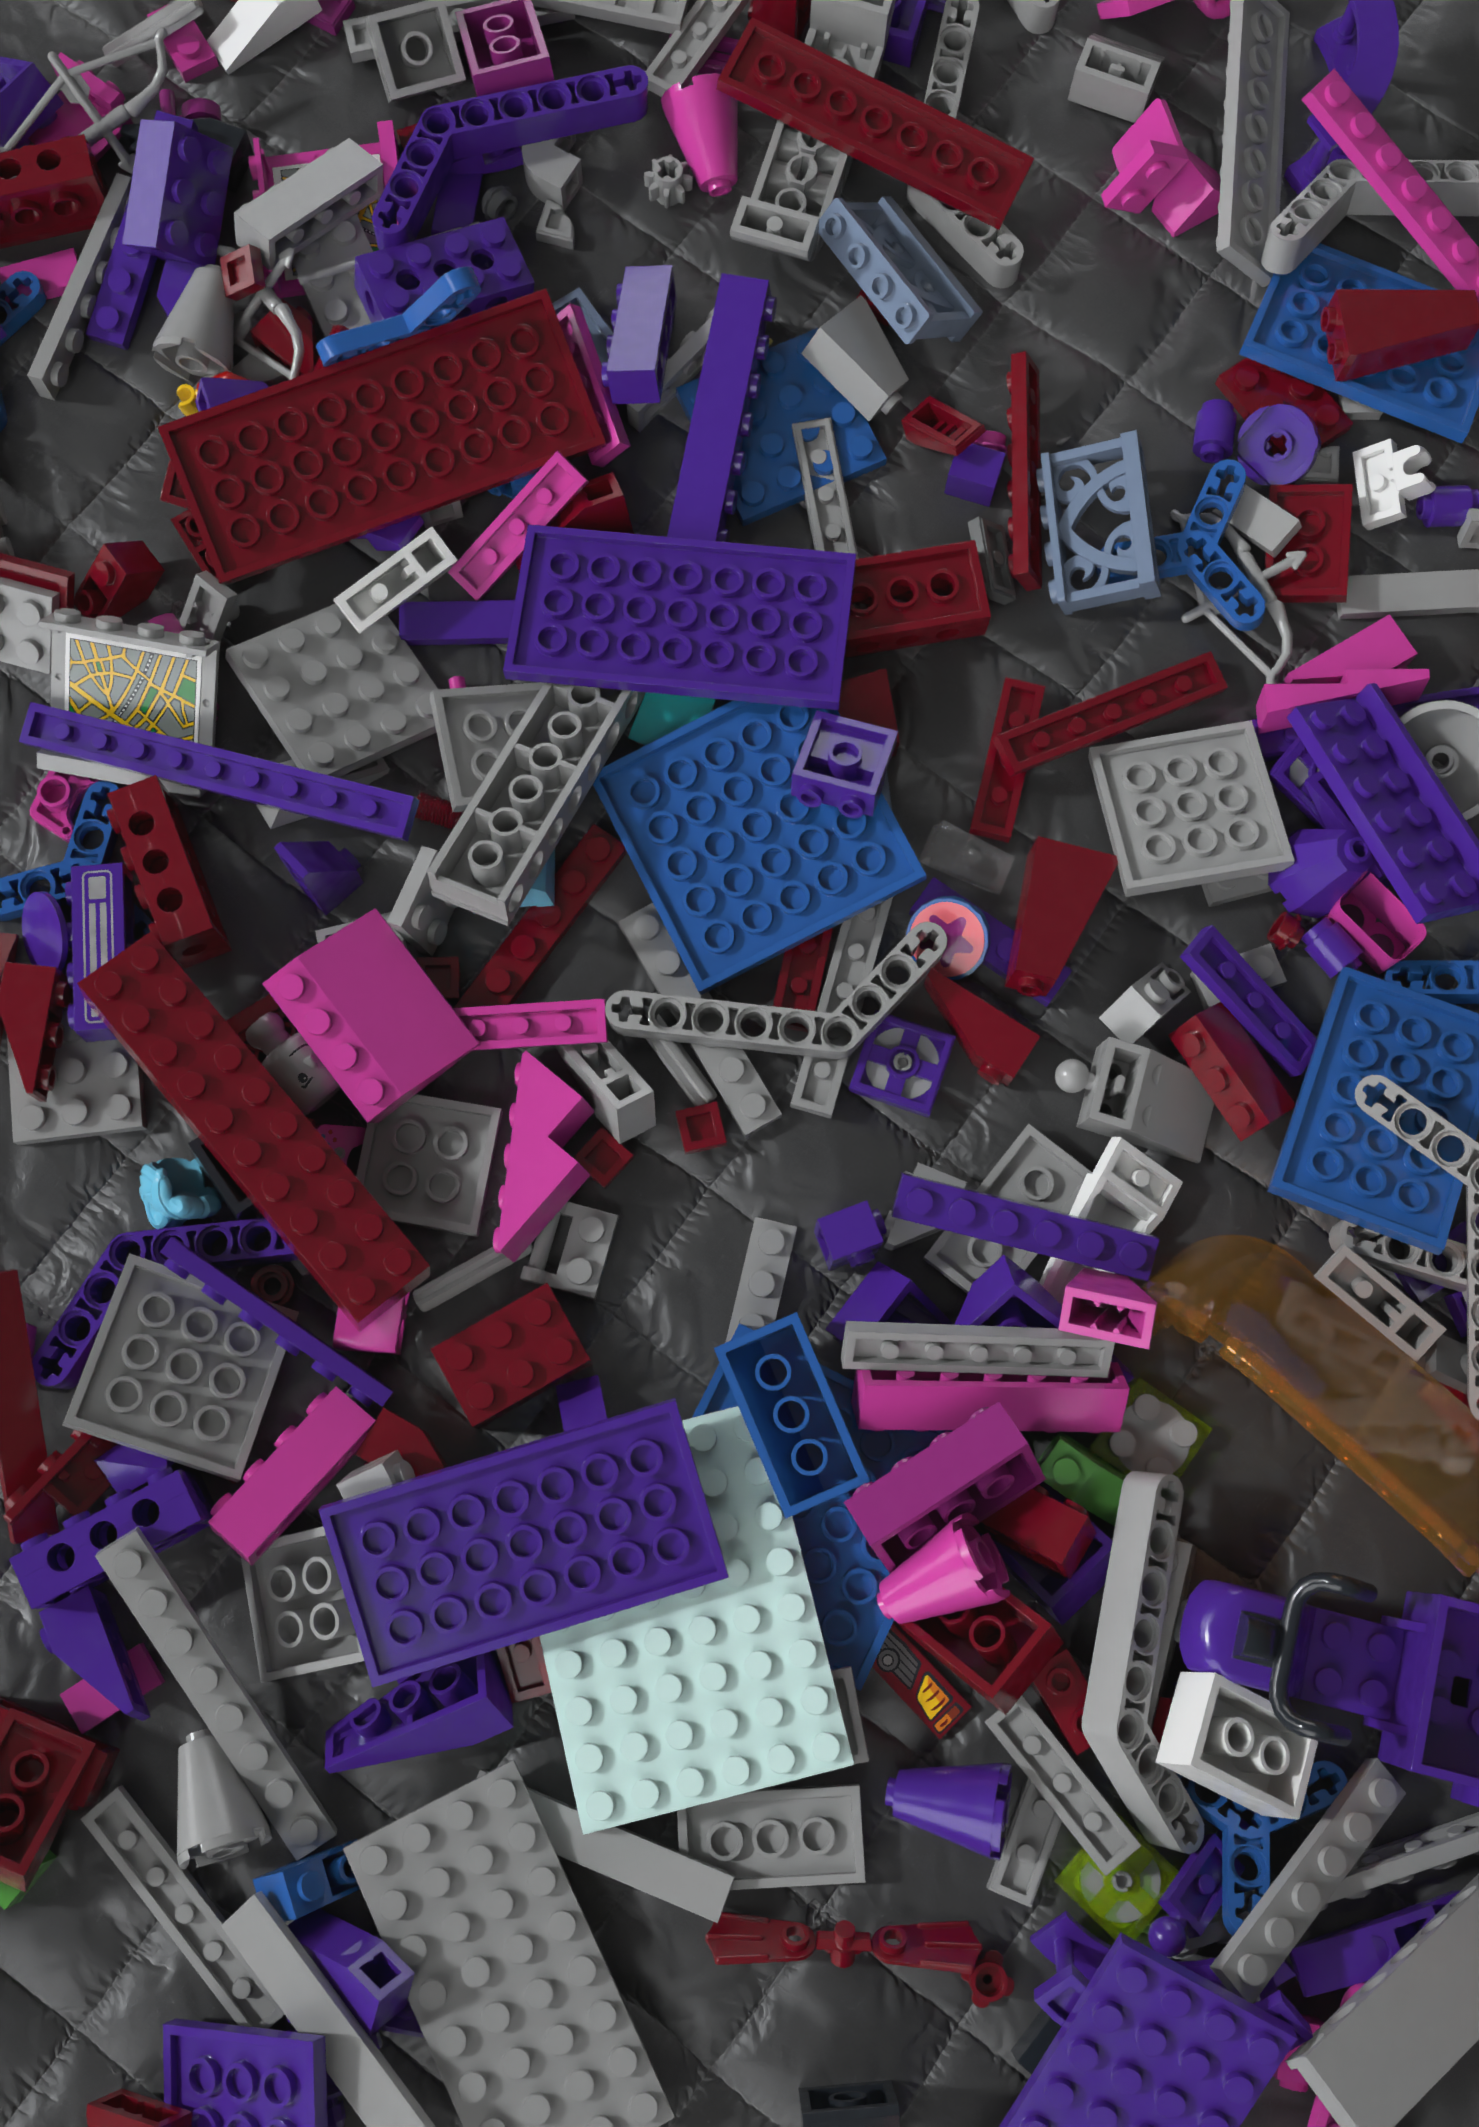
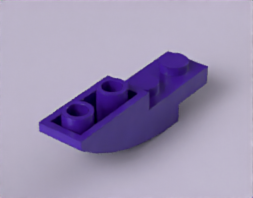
M1461 1890L1447 1892L1377 1919H1365L1295 1945L1289 1956L1303 1996L1310 1997L1368 1981Z

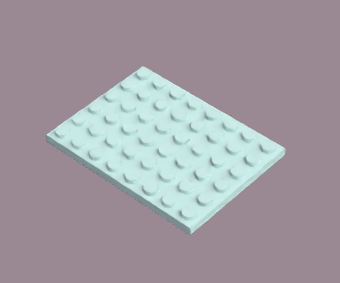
M738 1406L682 1420L729 1578L539 1636L583 1835L854 1765L793 1516L785 1518Z

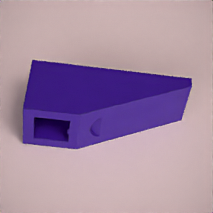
M320 1908L295 1919L287 1925L369 2036L406 2007L415 1973L383 1940Z

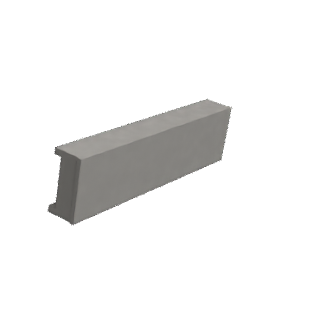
M544 683L428 868L427 873L432 888V896L509 926L643 701L646 692Z
M1479 1874L1313 2033V2038L1304 2042L1285 2060L1291 2070L1298 2069L1340 2127H1394L1479 2040Z

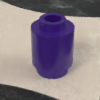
M1222 399L1208 400L1203 403L1201 410L1197 413L1192 451L1205 463H1218L1233 453L1237 415L1234 412V406L1230 402Z
M1468 485L1436 486L1432 493L1418 497L1416 503L1417 518L1422 520L1427 528L1460 527L1465 522L1469 508L1479 509V490L1471 489Z
M1327 916L1301 938L1307 945L1304 950L1330 979L1342 970V967L1356 970L1363 964L1358 956L1364 951L1338 922L1333 924Z

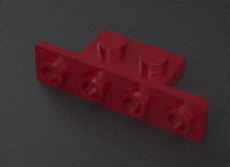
M74 1430L70 1437L75 1442L63 1454L55 1450L37 1469L42 1476L29 1489L24 1484L21 1485L4 1503V1506L8 1509L3 1516L4 1521L12 1526L43 1492L49 1495L72 1517L81 1512L88 1511L111 1487V1484L94 1460L117 1443Z

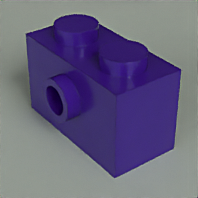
M866 1200L818 1218L814 1233L830 1271L846 1264H850V1267L854 1268L874 1260V1254L878 1252L884 1242L883 1234L887 1233V1229L878 1208L871 1210Z

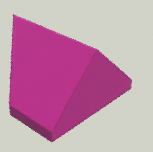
M1186 147L1185 150L1189 161L1156 195L1152 206V212L1173 238L1218 214V203L1220 201V175Z

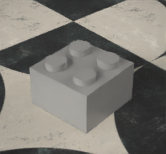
M426 0L369 15L365 19L388 103L462 84L466 80L444 0Z

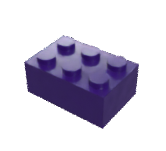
M141 119L122 244L163 260L169 259L203 267L207 264L215 265L234 148L175 121Z

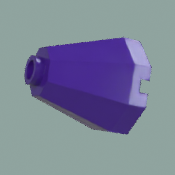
M1298 829L1287 836L1295 860L1294 864L1283 871L1268 873V885L1275 894L1281 892L1287 900L1282 904L1289 913L1320 918L1329 914L1340 897L1341 903L1352 892L1372 866L1373 854L1357 831L1348 829Z

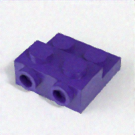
M817 710L792 773L791 795L796 796L800 803L808 807H818L823 803L838 807L839 811L849 818H859L863 814L873 817L884 786L885 774L897 743L898 731Z

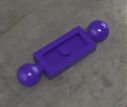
M1241 1818L1239 1826L1246 1830L1250 1827V1824ZM1217 1829V1835L1211 1833L1204 1836L1200 1848L1189 1856L1158 1901L1169 1916L1159 1917L1153 1921L1148 1931V1940L1152 1949L1165 1957H1174L1180 1954L1185 1948L1187 1936L1189 1939L1200 1937L1222 1905V1831ZM1235 1858V1871L1241 1876L1246 1868Z

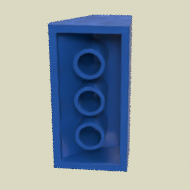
M797 1312L714 1348L785 1518L870 1482Z

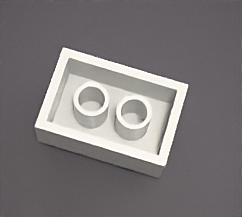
M1180 1672L1156 1763L1262 1816L1299 1820L1318 1741L1301 1737L1286 1729L1274 1715L1269 1700L1227 1678L1212 1672Z

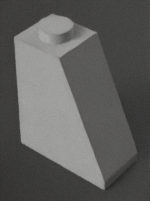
M859 296L824 323L801 353L868 421L872 420L881 411L888 415L903 398L899 391L909 379L871 308L862 296Z

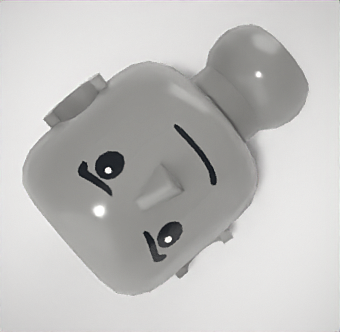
M268 1012L247 1029L245 1034L248 1043L253 1048L262 1050L267 1056L261 1064L305 1116L316 1111L341 1089L301 1034L297 1032L290 1036L285 1030L283 1019L278 1014Z

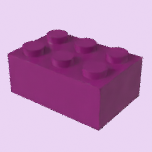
M500 0L455 12L477 97L555 81L550 56L532 0Z

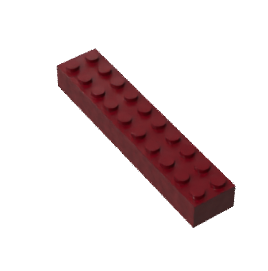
M152 932L146 934L77 983L90 1007L359 1332L430 1276V1265Z

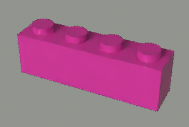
M337 1386L328 1395L325 1392L320 1393L306 1410L308 1416L297 1428L294 1425L289 1426L276 1440L274 1446L277 1449L266 1461L260 1458L253 1463L242 1478L245 1483L234 1495H231L229 1492L226 1493L210 1511L213 1517L208 1523L212 1531L251 1566L351 1460L376 1421Z

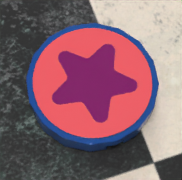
M940 896L924 903L910 919L906 935L919 923L932 922L941 926L946 933L947 945L940 961L933 969L950 980H959L972 974L985 960L991 945L990 926L983 912L975 905L973 906L971 903L964 901L965 899L957 896ZM930 939L926 942L920 941L916 953L912 956L913 960L917 962L918 957L925 949L933 948L934 942Z

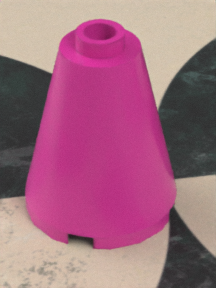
M717 73L692 77L693 85L681 89L680 82L665 91L661 98L663 112L700 190L709 193L712 197L728 194L732 190L731 187L738 180V100L716 89L720 76Z
M965 1512L954 1517L880 1582V1593L877 1594V1602L887 1619L893 1618L897 1623L904 1624L998 1603L1010 1596V1590L1002 1589V1584L1009 1581L1002 1556L989 1533L980 1536L973 1527V1525L980 1522L974 1515Z

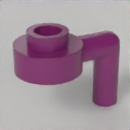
M170 89L160 90V111L176 115L174 91ZM206 98L187 100L182 105V115H179V117L187 119L213 118L222 121L220 106Z

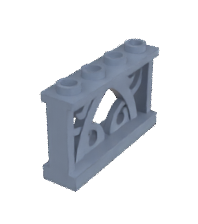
M882 196L879 202H845L843 198H834L819 219V235L905 344H912L916 339L947 337L951 342H960L983 313L892 196Z
M1137 430L1120 433V438L1050 454L1046 452L1041 454L1042 468L1036 469V478L1040 493H1045L1046 505L1040 506V514L1044 530L1049 529L1050 542L1044 543V550L1048 566H1053L1055 578L1048 581L1049 593L1052 603H1058L1064 615L1073 614L1074 611L1144 597L1147 600L1162 596L1144 450ZM1123 458V460L1111 465L1099 474H1097L1093 466ZM1079 468L1090 476L1091 480L1086 485H1084L1080 478L1070 476L1075 482L1074 487L1069 491H1063L1060 488V479L1066 471ZM1110 488L1113 495L1117 489H1124L1125 495L1119 501H1112L1106 495L1105 490ZM1097 497L1109 511L1121 515L1130 514L1131 518L1130 521L1122 523L1111 532L1105 542L1104 552L1092 547L1074 532L1081 516ZM1060 503L1068 505L1063 516ZM1128 538L1132 541L1129 549L1122 550L1118 546V556L1113 555L1114 547L1119 539ZM1065 545L1075 554L1068 561ZM1095 567L1101 569L1100 577L1093 587L1077 590L1071 585V576L1074 571L1079 569L1085 571L1084 578L1082 579L1084 583L1093 576ZM1110 572L1138 575L1136 579L1108 584Z

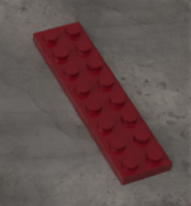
M751 17L717 81V90L1000 230L1034 161V157Z

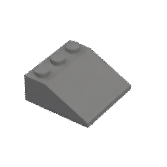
M323 1526L278 1537L253 1566L241 1557L261 1683L364 1661Z

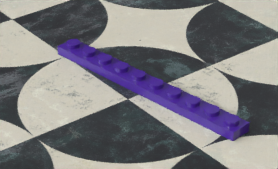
M30 702L19 739L20 743L30 747L149 777L156 775L161 780L407 842L420 801L414 796Z

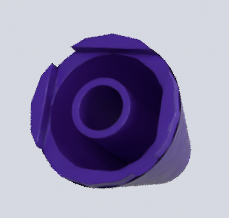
M987 1763L899 1769L897 1778L889 1777L885 1805L893 1807V1817L989 1859L1000 1861L1005 1844V1838L1001 1837L1002 1831L1005 1830L1006 1823L1008 1824L1012 1764Z

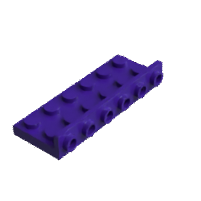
M1376 683L1367 684L1355 698L1295 707L1287 716V719L1415 923L1421 924L1478 911L1479 840Z

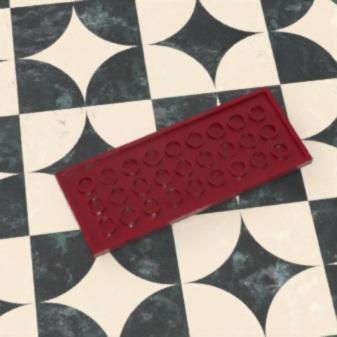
M546 288L158 426L219 583H224L225 585L235 583L536 473L556 451H559L569 461L606 446L603 433Z

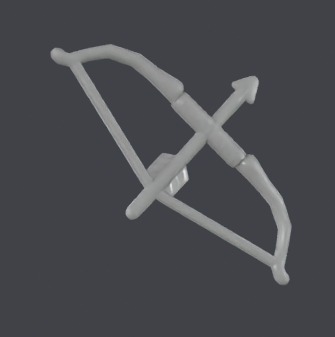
M160 28L156 31L154 39L67 69L55 52H49L48 59L59 76L6 145L0 147V153L13 150L58 90L61 89L69 102L80 103L94 122L93 125L78 135L85 134L90 147L105 137L121 160L118 166L133 174L135 154L129 155L113 134V130L128 121L131 116L138 117L147 104L160 92L168 72L163 42L167 37V30ZM155 48L158 68L152 82L126 104L117 106L104 117H101L88 99L91 88L83 79L81 73Z
M218 245L217 256H225L235 251V249ZM292 247L278 255L279 261L265 280L266 288L256 292L246 309L238 311L234 316L233 345L235 343L289 380L298 377L305 353L303 337L291 309L287 303H283L272 288L285 268L291 267L295 253ZM262 302L274 315L279 317L291 334L294 348L291 370L243 340L252 328L251 319Z
M1173 509L1170 516L1172 520L1180 523L1181 532H1183L1191 513L1181 514L1178 510ZM1212 513L1200 514V519L1211 525L1221 521L1220 517ZM1229 523L1224 536L1237 555L1238 564L1245 573V576L1265 600V608L1268 609L1282 637L1281 655L1275 666L1270 669L1217 617L1220 612L1195 583L1194 587L1199 606L1183 614L1181 619L1183 623H1189L1205 615L1266 676V684H1277V676L1292 656L1293 632L1288 622L1285 605L1277 599L1267 580L1290 567L1297 570L1307 557V553L1305 551L1287 552L1286 559L1262 571L1250 552V544ZM1192 545L1188 547V557L1195 554ZM1239 590L1233 596L1234 598L1239 595Z

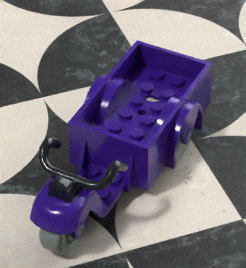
M1313 1572L1299 1579L1290 1589L1287 1597L1222 1581L1204 1580L1198 1584L1188 1599L1181 1601L1174 1631V1640L1179 1644L1183 1662L1192 1672L1217 1673L1236 1684L1269 1692V1700L1274 1715L1289 1731L1312 1740L1338 1746H1347L1351 1743L1352 1733L1344 1726L1322 1722L1298 1714L1291 1706L1289 1697L1364 1715L1363 1725L1382 1730L1377 1757L1380 1761L1411 1772L1453 1782L1450 1798L1479 1807V1604L1442 1594L1407 1591L1402 1619L1382 1615L1380 1624L1306 1604V1601L1319 1591L1333 1592L1365 1602H1373L1377 1598L1378 1591L1373 1584L1332 1572ZM1455 1676L1470 1679L1465 1707L1454 1705L1450 1702Z

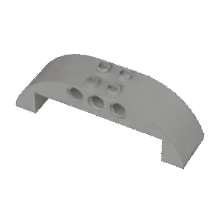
M811 0L810 28L804 43L878 80L896 0ZM777 120L751 198L741 197L730 229L731 239L812 262L817 257L824 243V240L818 233L819 219L834 198H841L854 158Z

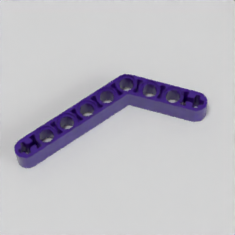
M627 65L427 108L422 113L373 211L372 221L378 249L381 250L416 240L454 160L641 120L648 111L647 74L640 67Z
M265 1217L119 1234L112 1239L34 1355L32 1363L35 1380L39 1384L60 1390H69L78 1385L110 1304V1301L103 1303L102 1291L106 1285L114 1282L115 1287L117 1286L126 1263L127 1253L134 1246H140V1257L162 1265L168 1258L160 1253V1251L171 1237L183 1241L186 1246L219 1269L291 1262L299 1259ZM270 1231L271 1243L265 1250L256 1251L255 1240L258 1235ZM226 1236L228 1240L226 1250L221 1255L213 1256V1243L219 1237ZM89 1320L90 1332L85 1339L79 1341L77 1329L83 1321ZM69 1346L77 1349L75 1354H72L73 1352L66 1350L65 1347ZM57 1361H59L58 1365L63 1368L60 1375H58V1371L54 1368Z

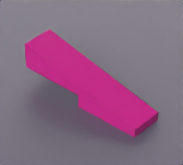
M1346 669L1340 683L1264 684L1256 704L1258 734L1292 727L1287 716L1297 706L1355 698L1367 684L1376 683L1391 706L1419 700L1430 679L1429 669Z

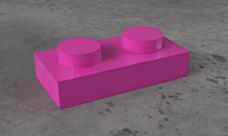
M159 8V9H157V10H155V11H153V12L147 14V17H150L151 15H153V14L156 13L157 11L161 10L162 8ZM194 20L167 36L163 41L166 52L185 83L219 66L214 52Z

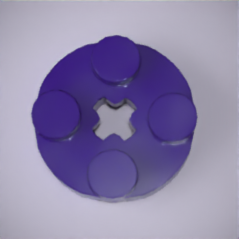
M1284 404L1266 406L1256 410L1243 423L1237 442H1239L1238 462L1245 468L1246 476L1255 483L1266 486L1288 485L1299 481L1311 470L1321 448V438L1318 435L1317 426L1313 419L1304 410L1296 406ZM1284 435L1287 438L1285 443L1287 451L1283 455L1277 453L1271 456L1269 453L1272 448L1269 442L1272 436L1281 438Z

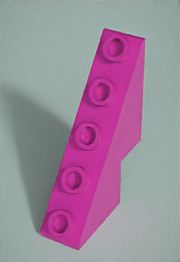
M526 1050L522 1054L521 1062H518L515 1067V1084L518 1088L516 1103H512L509 1111L512 1135L510 1144H507L504 1150V1164L507 1169L505 1185L501 1186L498 1196L499 1207L502 1211L500 1227H497L493 1234L494 1251L504 1254L512 1262L519 1258L590 1177V1174L562 1148L595 1112L581 1095Z

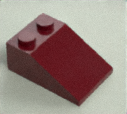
M10 1708L0 1726V1882L26 1892L52 1845L96 1748V1743L14 1708Z

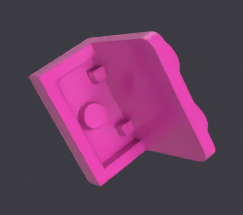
M62 52L58 55L67 69L84 64L80 60H77V62L73 61ZM53 67V69H54V71H55V73H56V75H57V77H58L59 74H58V72L56 71V69ZM92 70L81 73V76L91 88L88 99L101 117H104L117 106L124 105L125 96L111 81L103 82L95 76ZM61 90L58 96L64 104L56 111V119L49 126L43 129L38 128L29 139L37 145L59 140L66 136H77L93 125L94 122L80 103H70ZM131 118L113 130V134L117 139L122 136L120 130L123 125L133 124ZM105 137L90 147L97 162L111 148Z
M1155 99L1113 147L1112 154L1119 175L1101 194L1105 207L1140 214L1189 161L1166 100Z

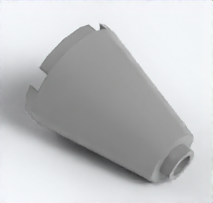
M207 264L205 267L195 269L153 342L152 351H155L153 356L155 362L179 378L189 380L190 374L200 377H213L224 371L233 372L234 300L225 297L220 266Z
M209 1728L187 1735V1743L178 1748L177 1860L179 1867L187 1869L190 1859H195L198 1868L243 1855L249 1852L247 1843L259 1838L261 1846L268 1843L272 1839L271 1830L258 1802Z

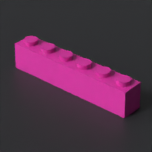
M1111 1362L1108 1378L856 1369L851 1403L858 1429L872 1431L915 1430L925 1432L929 1430H955L968 1422V1419L975 1411L983 1407H991L999 1401L1019 1431H1044L1047 1433L1088 1432L1098 1434L1101 1432L1121 1431L1130 1388L1118 1362Z

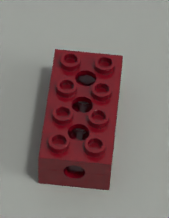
M85 134L66 136L59 140L37 145H26L19 149L0 153V249L93 228L108 194V187Z
M970 540L856 559L845 658L985 635L991 619V613L976 541ZM934 592H940L945 594L946 596H939ZM894 599H902L906 601V603H900L895 601ZM853 604H865L867 609H857Z
M154 775L107 793L112 808L107 810V816L115 833H121L126 846L120 848L122 857L129 871H135L140 881V884L134 886L136 895L143 909H149L154 919L153 923L148 924L150 932L154 934L169 954L185 969L232 951L178 804L159 778Z

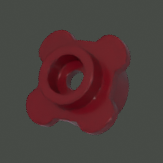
M988 1950L984 1958L976 1961L973 1974L960 1973L962 1979L969 1983L973 1992L971 1996L972 2002L980 2008L987 2007L990 2002L997 2001L1003 1996L1011 1995L1014 1990V1981L1006 1975L1002 1966L1003 1956L996 1950ZM986 1974L992 1977L989 1983L983 1981V1977Z

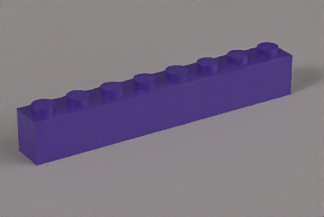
M721 273L667 537L729 542L730 530L725 529L728 514L734 515L736 510L738 492L733 490L736 475L742 476L744 471L746 454L745 451H741L743 438H749L752 432L753 413L749 412L751 399H758L760 393L761 374L757 373L759 360L765 361L768 354L769 335H765L767 321L773 322L776 315L777 297L771 295L769 280Z

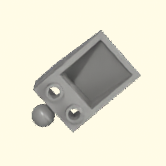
M1108 1037L1096 1047L1090 1072L1087 1066L1077 1059H1068L1059 1064L1055 1071V1081L1060 1089L1067 1093H1077L1086 1089L1077 1128L1107 1137H1122L1131 1144L1194 1163L1201 1161L1214 1102L1191 1068L1152 1049L1113 1037ZM1110 1067L1117 1072V1077L1113 1080L1108 1078ZM1103 1107L1107 1114L1101 1113L1100 1108Z

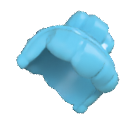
M165 1158L142 1166L141 1175L139 1176L141 1184L139 1193L145 1205L148 1220L154 1228L181 1227L186 1220L208 1218L217 1214L221 1209L222 1198L215 1188L205 1187V1174L195 1159L190 1162L183 1158Z

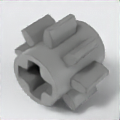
M672 154L658 160L652 159V172H644L645 186L649 188V200H657L665 208L677 203L684 204L685 191L693 189L692 176L688 175V163L686 161L681 163Z

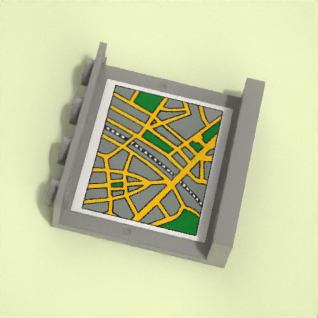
M70 608L55 609L54 613L38 621L39 628L52 630L51 707L215 747L220 641L206 639L205 633L199 631L185 630L179 634L164 631V626L155 623H140L138 626L123 624L121 618L103 615L97 616L96 619L82 617L80 611ZM42 749L37 752L38 769L126 785L149 778V776ZM159 779L170 793L200 798L206 792L205 790Z

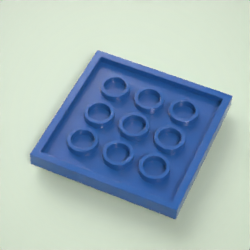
M818 328L769 348L766 360H759L757 373L761 374L760 393L758 399H751L749 412L753 413L752 432L749 438H743L741 451H745L746 454L744 471L742 476L736 475L733 490L738 492L735 512L743 526L805 500V492L792 432L793 423L831 417L844 483L886 465L887 458L866 418L801 354ZM700 378L676 387V397L690 423ZM820 427L802 429L803 441L811 442L815 440L819 435ZM823 450L827 456L825 462L822 464L813 462V469L817 474L827 476L833 473L830 451ZM810 475L813 490L834 481Z

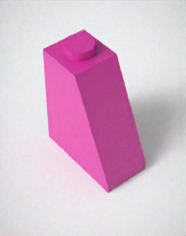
M1083 1268L1065 1286L1058 1330L1149 1350L1158 1303L1127 1276Z

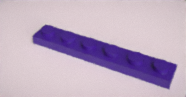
M156 111L154 120L175 121L198 132V126L194 120ZM128 202L86 331V335L91 340L124 350L129 348L157 260L155 256L122 244Z
M906 1173L901 1174L891 1213L892 1217L1145 1281L1149 1280L1159 1243V1238L1153 1235Z
M171 1237L160 1251V1253L168 1258L163 1265L185 1280L190 1274L205 1283L201 1289L204 1294L222 1306L227 1299L242 1309L238 1315L240 1319L258 1331L264 1325L279 1335L274 1341L294 1356H297L300 1351L316 1360L311 1367L328 1380L333 1382L337 1376L352 1385L348 1393L367 1407H370L373 1401L383 1407L393 1393L392 1388L175 1237Z

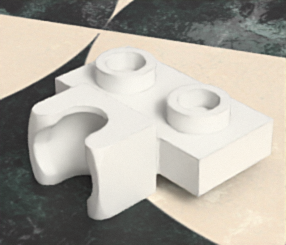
M1390 438L1352 452L1362 526L1368 531L1407 518L1404 499L1406 498L1410 501L1430 494L1436 489L1435 484L1429 482L1423 473H1416L1419 469L1428 466L1432 462L1431 455L1422 446L1414 445L1398 451L1397 444Z

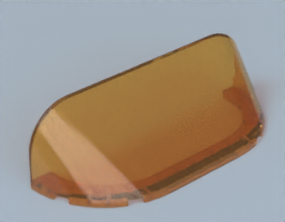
M1232 1234L1219 1235L1199 1240L1185 1247L1140 1286L1144 1292L1158 1303L1153 1328L1154 1336L1162 1329H1168L1173 1324L1179 1333L1199 1343H1202L1210 1335L1224 1344L1219 1350L1223 1359L1261 1388L1412 1524L1462 1575L1470 1577L1475 1571L1479 1574V1420L1474 1417L1471 1410L1398 1346L1314 1277V1274L1295 1257L1277 1245L1256 1237Z

